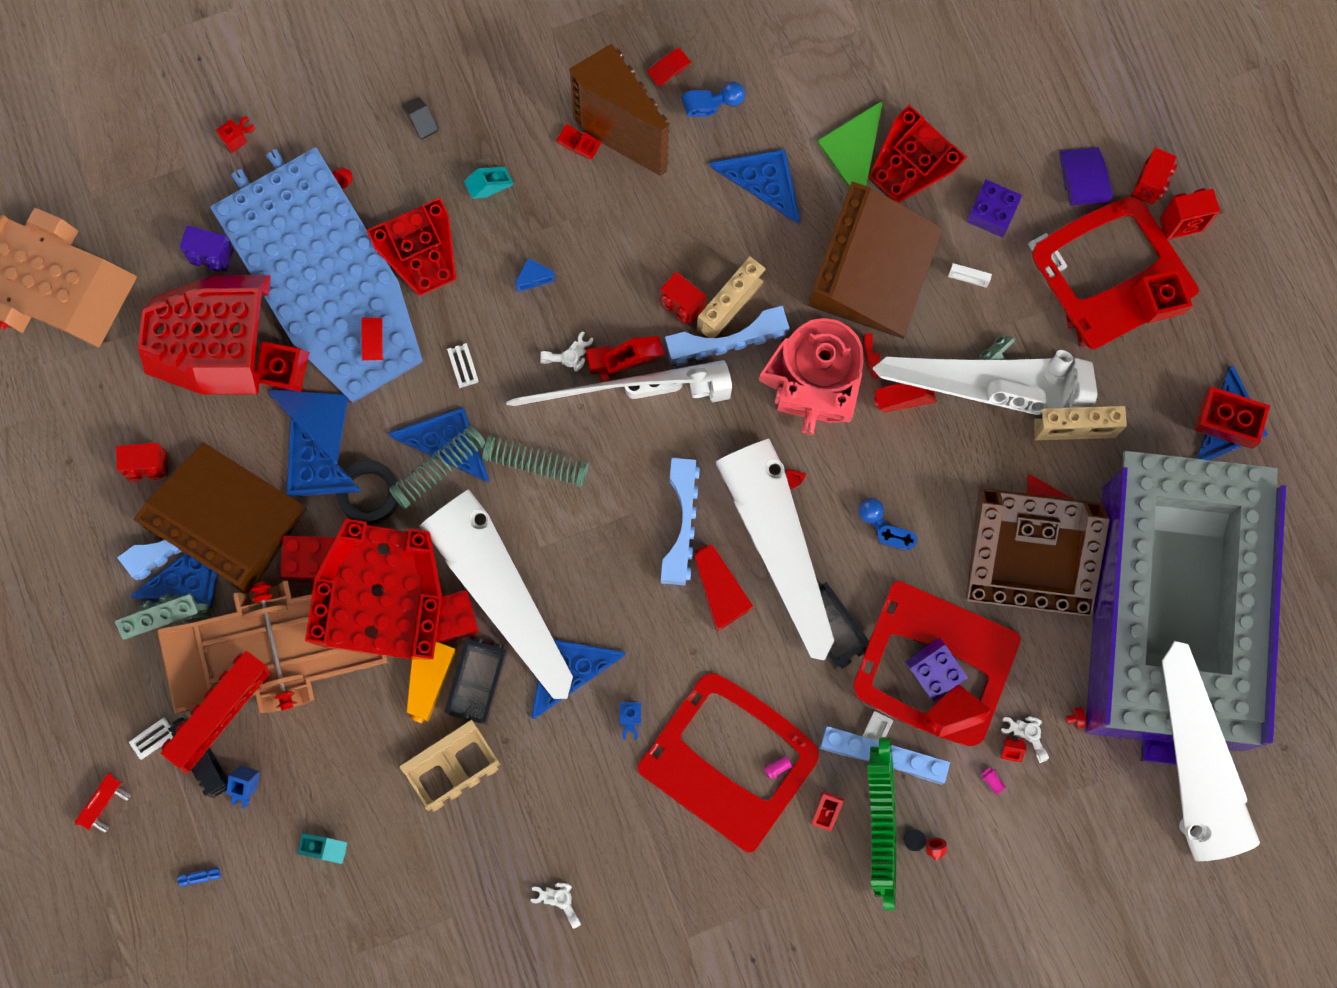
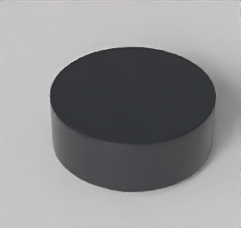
M911 830L906 833L904 844L908 850L915 852L924 848L926 837L921 831Z

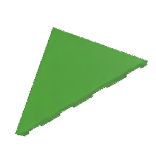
M882 102L853 118L817 142L848 187H850L852 181L865 186L867 184L883 105Z

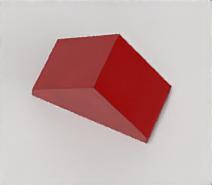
M827 792L821 793L811 825L831 832L843 805L844 798Z

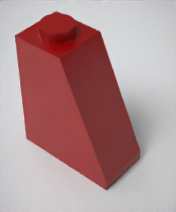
M659 336L632 338L601 356L608 373L612 374L651 363L666 355Z
M897 383L875 390L876 396L874 397L876 407L885 413L937 402L933 390L904 383Z
M958 684L926 713L923 725L930 733H934L937 737H942L984 723L991 709Z

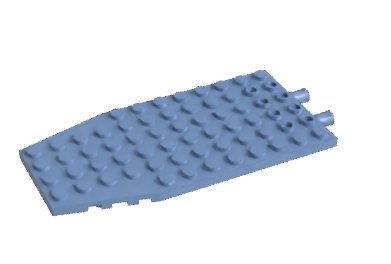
M315 147L288 163H285L279 151L274 149L272 152L276 158L273 157L271 152L266 155L273 165L274 171L253 183L248 181L242 169L237 170L241 178L237 176L236 172H233L231 177L240 190L210 206L250 274L271 276L269 296L264 297L293 345L298 349L310 352L308 360L354 403L423 362L397 278L386 260L375 250L366 231L367 229L318 149ZM362 317H383V360L362 361Z

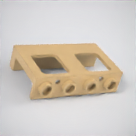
M750 256L698 316L696 331L705 338H717L762 286L763 281L759 277L766 268Z
M1125 406L1042 409V419L1033 420L1034 440L1116 438L1127 427Z
M471 720L399 767L425 805V809L427 811L432 809L435 812L444 806L443 802L448 798L453 800L460 796L463 788L467 786L472 788L480 782L479 778L483 775L490 776L498 771L497 766L500 763L475 723ZM475 742L489 761V766L474 776L468 777L456 759V753ZM435 766H441L452 783L453 789L433 801L421 784L420 776Z

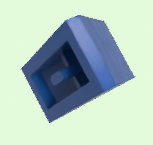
M528 258L515 281L516 290L521 292L555 282V273Z

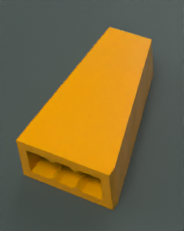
M436 642L433 660H412L407 713L411 715V720L421 724L423 720L429 722L457 653L456 649Z

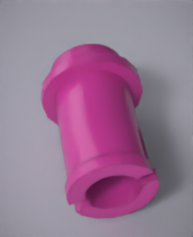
M783 756L770 765L769 763L766 764L767 767L763 769L769 779H776L778 774L792 768V765L787 756Z
M989 767L981 773V779L985 780L995 795H997L1006 788V785L996 775V770Z

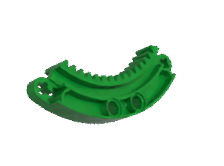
M879 737V747H870V760L867 771L870 786L872 826L871 889L874 890V897H883L884 910H895L897 848L891 738Z

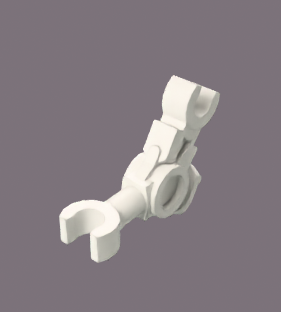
M581 332L578 336V342L574 341L569 349L562 352V354L542 351L540 363L562 362L565 366L573 367L574 371H578L585 363V358H582L581 361L579 359L586 353L585 348L593 344V338L591 337L588 342H584L582 338L585 332Z
M1009 717L1002 719L1003 722H1007L1010 725V728H1001V733L1009 734L1013 732V736L1025 738L1029 743L1032 742L1039 763L1049 759L1046 750L1039 740L1041 738L1039 726L1042 724L1040 719L1035 717L1025 718L1027 722L1031 723H1024L1021 720H1017L1015 723Z
M557 883L555 887L560 889L546 888V892L539 887H532V891L540 893L538 899H531L532 903L538 904L544 901V904L557 906L564 910L572 928L575 929L581 925L571 907L572 897L569 892L572 889L571 885Z

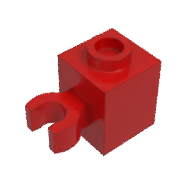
M247 116L242 117L238 125L231 118L215 130L231 154L247 143L244 134L252 133L255 130L253 124L245 127V124L249 122Z
M610 345L586 350L591 375L599 373L601 382L609 381L607 368L601 355L611 350Z

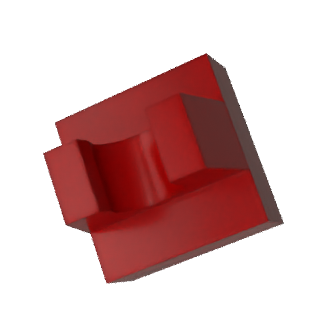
M1007 735L1001 750L1000 759L1021 763L1027 745L1024 743V739L1019 738L1018 742L1011 741V736Z

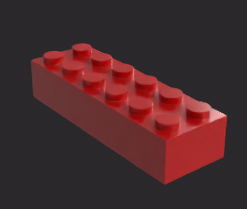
M247 650L243 654L239 653L233 661V667L221 674L219 677L220 682L215 688L211 687L204 696L206 699L202 704H197L191 710L190 715L192 716L186 722H181L176 728V735L172 739H167L161 747L162 751L160 754L186 775L271 674L268 667Z

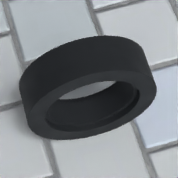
M363 460L351 464L344 470L353 481L363 474H375L382 477L388 486V495L385 502L373 511H360L354 508L349 501L348 493L336 494L337 502L347 517L351 520L367 522L366 525H371L386 520L394 513L398 502L390 493L389 487L396 486L398 481L387 466L377 461Z

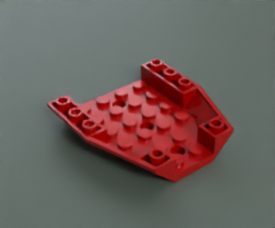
M210 276L154 296L142 309L138 351L145 374L201 395H258L260 374L254 371L261 296H269L271 276ZM240 324L241 330L233 334V328ZM164 325V331L161 334H157L158 327ZM198 325H202V331L199 334H195V328Z
M345 519L314 578L305 642L325 648L409 660H433L442 593L430 532L410 528L408 531L368 526L366 525L367 522ZM380 544H385L389 548V553L381 555L378 553L377 547ZM374 585H379L383 589V594L374 596L371 588ZM372 626L377 630V635L374 638L366 636L365 629Z

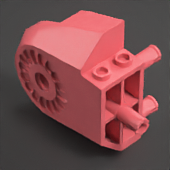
M827 318L810 320L795 330L789 339L785 338L760 374L759 381L777 390L774 403L778 404L777 411L805 417L801 432L806 434L808 426H810L808 435H814L817 420L828 423L851 422L862 378L864 363L862 344L858 335L849 326L838 320ZM826 355L829 360H822L819 356Z

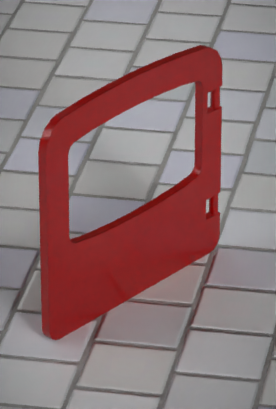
M1124 198L1071 222L1040 241L1032 251V259L1036 267L1045 277L1047 284L1071 322L1080 332V336L1085 344L1092 350L1099 349L1147 323L1134 290V286L1143 277L1179 269L1190 299L1194 298L1199 292L1196 282L1144 203L1137 198ZM1126 216L1133 217L1157 253L1158 261L1136 276L1109 290L1087 299L1079 300L1053 262L1052 254L1098 227ZM1050 267L1055 277L1051 278L1046 268ZM1082 319L1085 321L1089 328L1086 331H1084L1083 327L1079 323V321Z
M901 581L894 582L890 586L885 603L863 655L861 665L853 683L855 695L860 701L878 711L936 736L934 733H930L923 725L926 713L910 707L873 686V679L891 635L905 637L927 646L941 638L954 658L974 667L987 676V682L980 701L991 710L984 723L939 738L967 747L978 745L987 734L1020 645V635L1016 631ZM890 602L897 604L893 614L887 612ZM867 661L874 663L870 674L863 672Z
M708 674L698 681L638 765V772L642 777L743 851L751 853L758 848L813 770L819 759V751L814 742L767 704L721 675ZM696 693H699L703 697L695 706L690 701ZM716 693L748 712L779 735L799 754L798 761L770 800H763L730 780L682 741V732L710 694ZM658 746H661L665 750L656 759L652 754Z

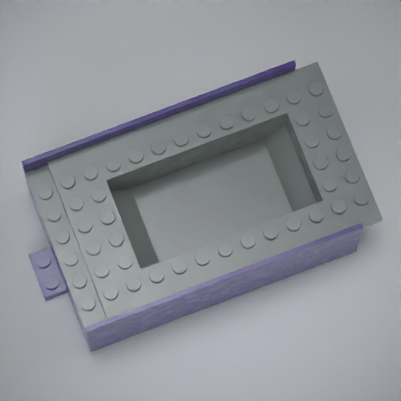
M1132 451L1123 452L1122 469L1102 487L1101 503H1104L1110 520L1094 601L1086 734L1142 740V762L1177 765L1162 659L1169 651L1173 642L1178 641L1186 643L1190 647L1228 750L1247 751L1273 743L1286 485H1281L1277 488L1278 468Z

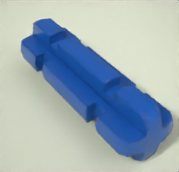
M215 867L209 870L191 872L189 875H178L177 881L178 885L183 887L188 886L189 883L197 884L209 881V879H220L221 873L220 869Z

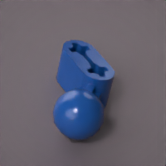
M732 81L726 83L720 93L713 95L712 91L693 90L684 93L681 96V101L688 117H708L717 113V106L726 104L731 107L740 105L745 99L746 93L740 83Z
M867 498L860 503L858 514L864 522L874 526L877 531L876 539L879 544L903 551L911 550L916 545L917 537L914 532L886 524L883 519L884 507L878 499ZM886 531H889L888 534L894 538H889L886 541L884 540V536H882L881 534H884ZM906 536H909V540L912 541V543H909L906 546L904 545L905 542L901 539H904Z

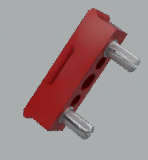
M113 773L107 774L76 819L75 825H81L87 830H91L94 826L106 833L109 826L99 821L98 818L115 794L126 801L129 800L131 795L119 788L123 782L115 778Z

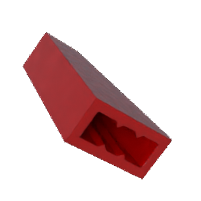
M705 544L696 550L697 554L694 555V561L715 629L718 632L751 611L753 605L714 546L711 544L707 547Z

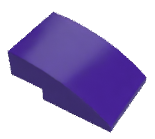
M1099 147L1059 152L1064 186L1068 192L1070 206L1109 202L1113 195L1109 175Z

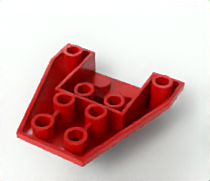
M908 104L895 118L869 178L894 201L901 203L954 173L968 157L954 144H951L920 113Z
M441 197L366 230L375 250L419 296L456 280L449 214Z

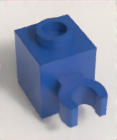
M620 702V726H626L622 732L623 740H626L628 732L634 733V740L638 739V732L635 726H641V702Z
M240 765L229 775L226 794L233 796L231 799L232 805H235L238 799L242 801L243 809L249 805V797L258 787L260 771Z

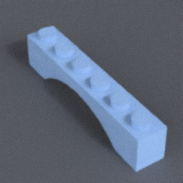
M783 306L762 311L760 316L749 327L731 336L703 338L687 332H681L666 336L665 345L671 365L681 366L687 364L692 359L699 361L706 359L707 355H722L727 353V350L734 348L735 350H741L752 343L760 345L765 343L767 339H782L788 334L789 325Z
M671 459L670 484L680 500L682 527L677 542L663 558L661 583L686 585V580H690L691 568L687 567L688 559L692 560L693 547H689V540L694 539L695 527H691V519L696 518V507L692 505L693 499H697L698 486H694L695 478L699 479L700 466H696V460Z
M163 540L154 544L134 545L117 558L132 578L142 580L150 575V571L153 568L164 565L168 561L167 558L169 556L178 554L181 550Z
M827 726L824 729L819 749L869 762L870 747H879V741ZM891 745L893 768L895 770L940 785L945 783L950 762Z

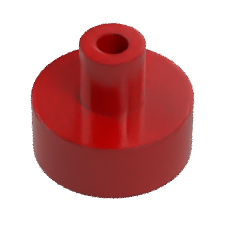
M339 167L332 172L341 189H345L353 181L352 172L349 169Z
M1082 707L1072 708V715L1066 716L1067 724L1074 723L1076 729L1086 727V716Z
M938 837L928 839L925 843L927 855L933 857L934 860H940L941 856L947 853V842Z

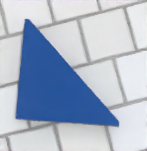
M785 149L710 162V168L795 223H800Z
M1234 365L1230 366L1221 390L1250 399ZM1265 428L1263 431L1262 438L1268 435ZM1205 434L1197 459L1212 460L1243 446Z
M269 390L270 397L314 441V444L332 460V463L337 465L349 401L348 397L339 394Z
M463 407L390 432L389 436L432 457L433 453L438 454V449L443 450V445L448 446V441L453 442L454 437L459 438V433L464 434V429L467 426L469 427L470 424ZM460 435L461 440L471 450L473 456L468 454L460 441L455 439V442L465 453L468 460H465L457 448L450 443L452 450L459 456L463 464H460L452 452L445 447L446 453L458 466L457 469L485 482H489L479 449L476 452L464 436ZM439 451L443 460L453 466L446 455Z
M291 418L287 495L289 497L361 492L360 487L338 464L334 465L332 460L314 444V441Z
M186 554L172 563L162 573L148 581L138 591L132 593L131 598L159 601L158 598L169 593L171 596L179 594L180 597L191 593L196 604H208L212 608L218 574Z
M554 640L573 676L568 695L625 656L623 651ZM539 680L531 719H536L563 700L553 699Z

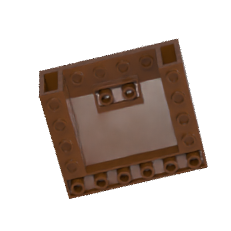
M611 43L569 69L573 118L583 133L586 132L602 142V144L661 176L667 172L668 129L670 123L664 114L661 115L657 110L658 105L655 100L648 97L644 84L636 80L633 68L625 64L622 52L618 48L615 49Z
M852 181L813 287L808 306L904 339L942 227L880 192Z
M203 442L145 502L133 520L158 538L166 540L213 570L244 593H250V589L257 583L283 545V536L290 535L307 508Z
M979 488L966 596L967 601L1092 617L1110 520L1104 503Z

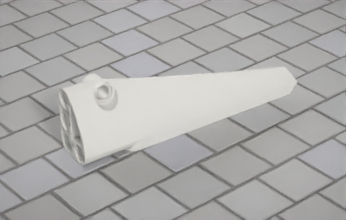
M1058 350L1053 358L955 360L886 357L873 367L876 374L883 379L1035 415L1042 414V409L1093 407L1097 399L1093 363L1073 358L1065 350Z
M724 360L515 398L507 401L506 405L517 406L615 387H624L625 393L629 398L637 399L678 391L682 388L683 383H690L693 398L709 396L711 402H718L730 399L732 383L727 364ZM649 384H660V385H659L658 387H651ZM638 385L640 387L637 391L629 389V386Z
M766 439L716 461V466L734 498L735 506L779 591L810 657L824 661L834 642V638L785 475L784 466L770 439ZM776 465L780 468V473L772 475L769 472V468Z
M468 489L426 519L419 527L423 531L430 532L432 543L446 559L447 565L553 699H567L573 676L496 531L490 515ZM478 514L486 516L485 524H476L475 518Z
M1174 641L1162 659V667L1169 705L1183 814L1179 828L1186 836L1195 861L1228 858L1257 847L1260 841L1245 804L1247 802L1246 794L1190 647L1186 643Z

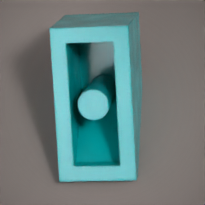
M506 167L478 168L464 181L472 199L487 198L514 184Z
M302 833L297 854L342 864L346 854L347 842Z

